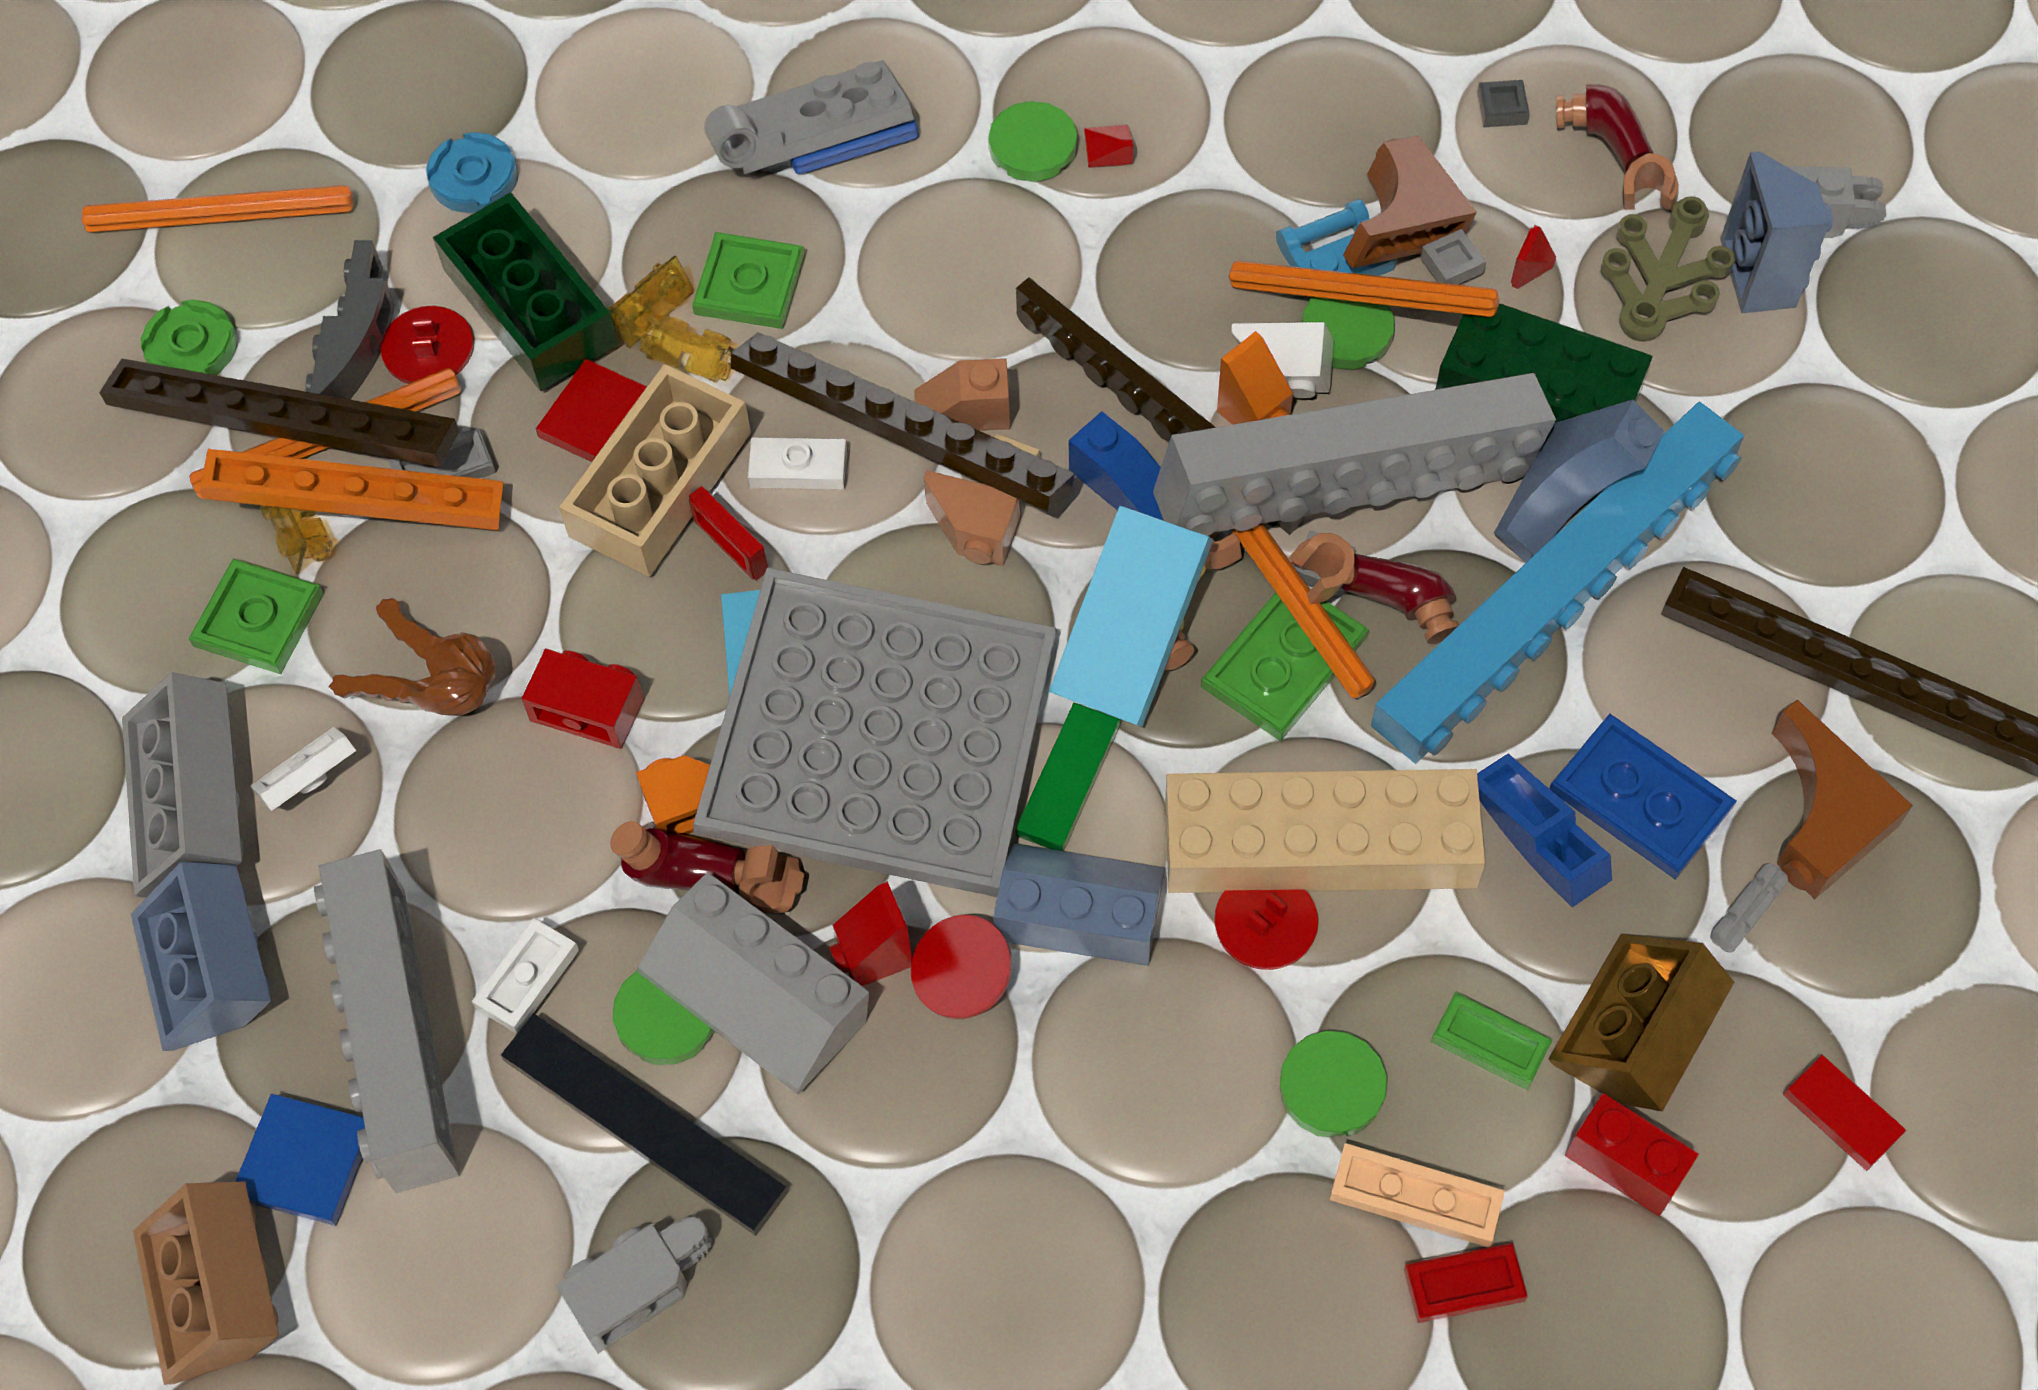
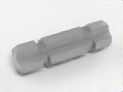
M1766 864L1762 867L1753 882L1747 886L1728 910L1726 916L1713 929L1710 939L1723 951L1731 953L1736 950L1746 934L1751 931L1769 908L1772 901L1784 889L1788 882V876L1775 865Z

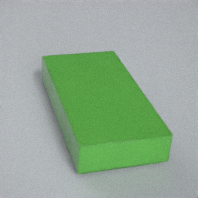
M1457 992L1453 995L1431 1040V1043L1527 1091L1552 1042V1039Z

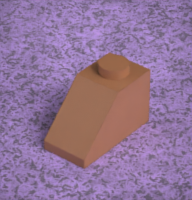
M1007 358L958 361L914 389L916 403L928 406L932 410L961 423L968 424L979 431L1010 429Z
M927 470L924 476L926 504L956 553L965 556L968 560L977 564L993 563L1004 566L1020 520V500L988 485Z

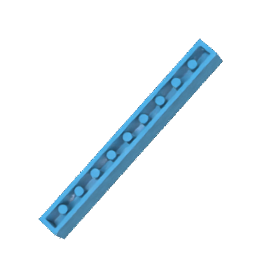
M1700 401L1696 403L1662 435L1646 468L1622 477L1603 490L1375 704L1371 727L1414 764H1417L1428 752L1433 756L1438 754L1452 738L1453 732L1451 730L1462 720L1467 724L1474 720L1486 705L1487 700L1485 698L1495 688L1500 692L1504 691L1517 677L1520 671L1518 667L1528 657L1534 661L1544 653L1553 639L1551 635L1559 627L1562 626L1565 630L1569 629L1582 615L1585 609L1583 605L1592 596L1600 599L1608 592L1617 579L1615 574L1624 566L1629 569L1633 568L1645 555L1649 547L1647 544L1655 536L1663 539L1670 533L1679 521L1680 516L1678 514L1687 506L1691 509L1696 508L1707 496L1711 489L1710 484L1717 477L1725 480L1736 469L1741 461V456L1737 453L1745 435Z

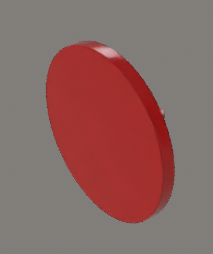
M422 306L401 314L390 323L380 346L381 357L390 374L406 384L447 368L452 369L455 375H457L465 368L472 356L474 338L469 324L457 312L441 306Z
M1305 889L1225 890L1220 896L1215 909L1214 924L1221 945L1231 957L1251 968L1274 970L1292 965L1309 951L1318 930V914L1313 899Z
M973 915L952 916L936 923L918 942L911 961V980L920 1001L931 1011L950 1019H967L987 1011L1005 992L1012 973V954L1004 935L992 923Z

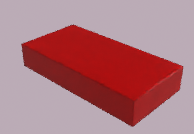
M703 486L689 495V503L694 522L752 580L757 581L761 578L768 568L764 546Z
M1823 1054L1783 1095L1866 1171L1907 1131Z
M1513 1243L1406 1264L1403 1269L1417 1323L1525 1302L1528 1297Z

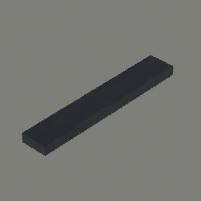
M535 1014L530 1017L500 1054L504 1062L755 1236L788 1193L785 1185Z

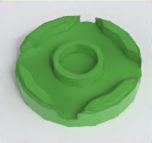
M1028 101L1014 104L999 113L990 126L988 147L994 164L998 168L1000 165L1003 169L1007 170V175L1017 180L1036 182L1055 177L1061 173V168L1066 166L1068 162L1069 165L1071 164L1077 149V132L1073 120L1064 110L1050 103Z
M1312 297L1303 311L1302 323L1325 322L1333 336L1332 367L1336 369L1355 370L1366 367L1367 362L1373 361L1376 358L1378 361L1382 358L1393 341L1394 315L1389 305Z
M193 299L181 301L182 306H177L173 309L167 306L159 310L147 322L141 336V348L147 363L217 375L232 360L237 347L236 331L223 309L207 301Z
M638 969L622 983L614 999L612 1020L622 1045L629 1052L631 1051L634 1055L641 1057V1060L653 1065H675L693 1058L704 1048L703 1045L715 1032L640 975Z
M1323 1031L1306 1036L1291 1048L1281 1067L1280 1092L1285 1111L1299 1127L1316 1136L1332 1138V1135L1342 1136L1346 1134V1136L1360 1133L1375 1121L1386 1098L1387 1076L1380 1057L1365 1041L1349 1033Z

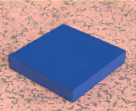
M271 1094L235 1182L246 1183L251 1204L336 1226L362 1160L357 1131L365 1129L364 1118Z

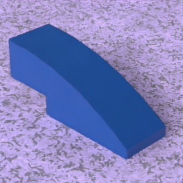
M1507 753L1477 773L1479 800L1486 811L1525 860L1571 907H1574L1612 881L1611 854L1576 825L1575 811L1514 757Z

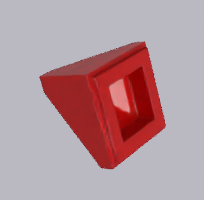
M1128 125L1084 128L1088 168L1133 164V141Z
M1537 225L1530 228L1516 258L1511 279L1512 287L1519 289L1551 270L1556 262L1557 257L1542 228Z

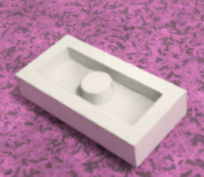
M751 438L748 468L749 487L844 490L847 458L846 439Z
M332 727L250 785V787L261 802L273 811L299 791L304 794L320 786L327 779L326 772L356 750L343 733Z
M533 918L471 1001L475 1009L517 1034L579 952L577 944Z

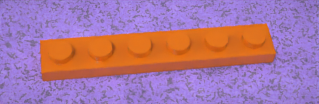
M208 449L200 488L201 499L498 531L503 481Z

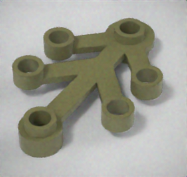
M1685 197L1673 206L1669 218V227L1672 233L1659 261L1645 238L1647 230L1646 221L1641 216L1635 214L1626 215L1620 220L1617 238L1622 244L1627 245L1648 283L1643 295L1628 273L1631 265L1629 253L1620 248H1613L1604 254L1601 272L1612 281L1624 303L1620 311L1619 321L1624 333L1632 340L1639 342L1652 340L1662 333L1667 320L1696 311L1709 312L1717 304L1720 295L1718 286L1711 281L1703 279L1709 277L1723 278L1730 274L1735 262V255L1731 249L1725 246H1715L1708 251L1705 259L1677 267L1689 239L1696 238L1704 232L1709 218L1708 208L1703 200L1698 197ZM1626 228H1634L1638 232L1631 233L1627 231ZM1719 259L1724 261L1726 264H1717L1713 260ZM1610 262H1618L1622 267L1612 266ZM1696 282L1689 295L1661 302L1667 290ZM1698 294H1706L1711 299H1703Z

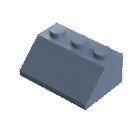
M1760 151L1750 152L1720 238L1722 246L1731 249L1735 255V262L1730 275L1741 313L1796 308L1803 289L1809 285L1813 264L1820 258L1821 244L1826 232H1830L1833 223L1831 207L1828 203L1823 202L1818 184Z
M1013 843L1002 871L993 915L994 926L1001 931L1007 942L1011 944L1148 966L1165 867Z
M180 862L131 913L163 1051H174L245 1027L271 1002L270 985L264 975L258 951V938L252 928L246 905L247 895L244 887L241 885L237 865Z

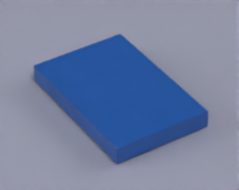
M1609 713L1553 780L1549 788L1564 802L1675 880L1737 802L1730 795L1611 713Z

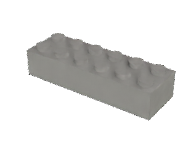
M381 849L318 865L322 885L314 886V894L320 915L322 917L328 916L330 932L323 933L322 939L327 959L330 964L336 963L339 980L331 981V991L337 1011L339 1013L345 1012L347 1029L340 1030V1041L346 1060L354 1062L356 1078L350 1079L348 1086L355 1111H362L365 1129L357 1131L363 1160L365 1163L372 1161L376 1177L378 1179L385 1178L395 1193L460 1176L405 890Z

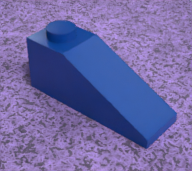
M1101 411L1069 439V471L1075 473L1074 476L1117 511L1119 506H1123L1163 520L1153 494L1161 467L1133 435Z

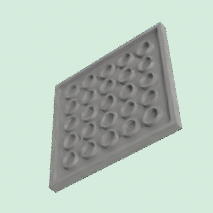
M767 568L694 820V834L751 846L773 845L779 852L997 897L1011 841L1056 627Z

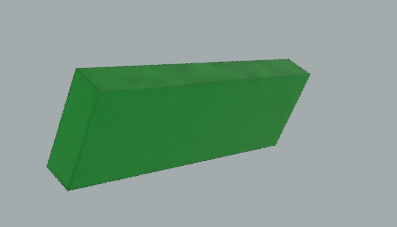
M1073 702L1015 829L1016 837L1048 849L1065 850L1120 728V719Z

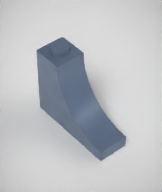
M1634 400L1554 423L1494 533L1525 563L1528 562L1555 536L1566 521L1593 496L1622 477L1646 468L1664 430Z

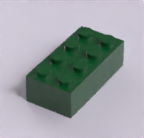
M511 192L432 237L445 273L540 392L579 369L585 359L592 361L619 345L610 311Z
M1499 303L1496 315L1493 317L1463 314L1440 365L1435 390L1534 373L1556 418L1555 423L1629 400H1634L1637 403L1653 355Z

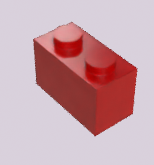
M545 648L521 700L531 722L622 749L644 701V696L638 677L623 666L610 664L606 667L589 662L583 655L574 651L565 650L559 653Z
M1602 1093L1576 1133L1565 1154V1157L1659 1217L1699 1156V1153L1604 1093Z

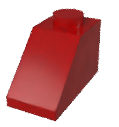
M888 882L875 887L832 925L836 944L828 946L833 963L835 967L845 974L848 973L850 978L861 986L911 968L912 955L908 928Z

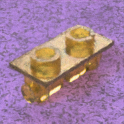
M674 255L663 264L656 263L653 266V271L634 286L635 290L631 293L627 292L612 306L608 305L607 309L611 313L615 330H618L626 346L631 348L694 293L695 290L680 261Z
M663 314L661 321L645 316L644 321L654 327L652 334H645L640 343V351L646 353L647 359L655 360L678 369L684 353L690 355L684 368L686 372L706 378L712 382H717L719 379L723 381L728 379L731 368L727 360L731 356V352L734 351L729 346L731 341L729 337L708 329L704 330L702 336L687 331L688 323L669 315Z
M260 505L264 519L271 520L275 528L276 544L282 557H288L295 574H300L303 559L313 558L314 561L319 562L330 557V549L333 544L321 518L302 519L315 516L316 511Z

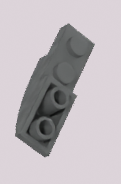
M354 240L352 257L345 260L344 280L347 285L345 296H340L338 299V316H323L320 334H315L313 337L312 353L315 365L313 373H309L306 377V392L351 399L362 386L381 352L380 346L386 329L392 321L395 304L385 278H381L383 266L373 240Z

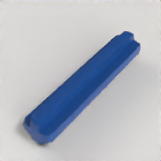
M913 117V120L790 159V163L796 174H803L916 139L918 137V127Z

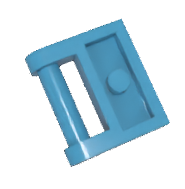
M1361 199L1346 203L1343 210L1294 229L1292 226H1288L1276 231L1279 249L1288 264L1293 267L1375 276L1393 271L1396 259L1352 269L1343 254L1354 234L1306 253L1301 246L1350 226L1355 232L1360 222L1370 220L1367 207Z

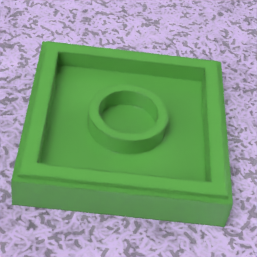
M715 232L693 300L692 308L694 315L783 329L805 257L804 246Z
M233 558L192 631L189 641L193 647L281 674L324 593L318 584Z

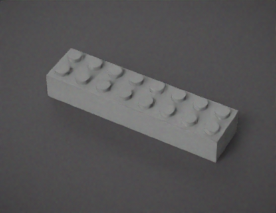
M1530 373L1176 434L1171 436L1153 494L1164 521L1209 536L1214 532L1230 529L1245 531L1254 528L1258 524L1279 520L1282 522H1293L1303 516L1317 513L1337 514L1350 507L1361 505L1381 506L1394 499L1410 496L1425 498L1438 491L1460 488L1468 490L1477 487L1481 483L1503 480L1505 482H1512L1525 476L1553 427L1556 418L1535 374Z

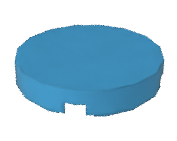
M478 132L463 134V139H458L454 142L450 138L441 143L431 154L426 167L427 179L432 194L440 204L452 211L464 213L477 212L512 192L518 178L514 156L511 154L506 143L491 134Z

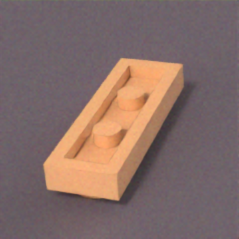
M1345 1143L1329 1200L1490 1248L1505 1190Z

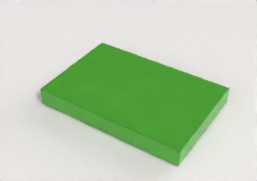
M1275 592L1203 676L1201 688L1279 741H1282L1332 681L1335 674ZM1320 602L1356 652L1368 637L1369 629L1329 602Z

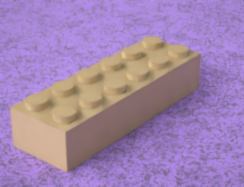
M1477 769L1176 773L1166 775L1165 817L1168 893L1305 889L1306 891L1478 888L1485 867Z

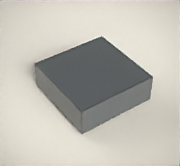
M1523 80L1479 82L1477 96L1483 128L1528 125L1530 113Z

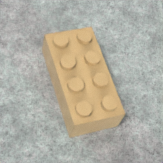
M664 364L560 505L559 510L568 537L650 577L693 516L689 495L701 486L710 492L751 434L745 401Z

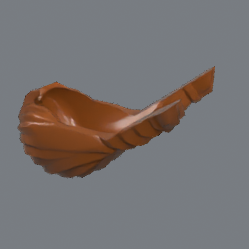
M393 598L388 600L382 599L380 604L376 606L379 618L386 623L397 640L404 641L418 656L426 660L431 676L417 681H410L405 678L379 674L355 677L342 674L335 675L333 682L328 686L335 695L342 698L360 696L361 694L370 698L380 696L387 701L397 699L402 704L410 702L424 711L440 715H464L479 708L483 703L488 688L492 686V681L495 679L496 661L490 650L478 636L464 632L443 638L431 635L428 630L418 627L415 622L404 618L403 614L400 613L397 600Z

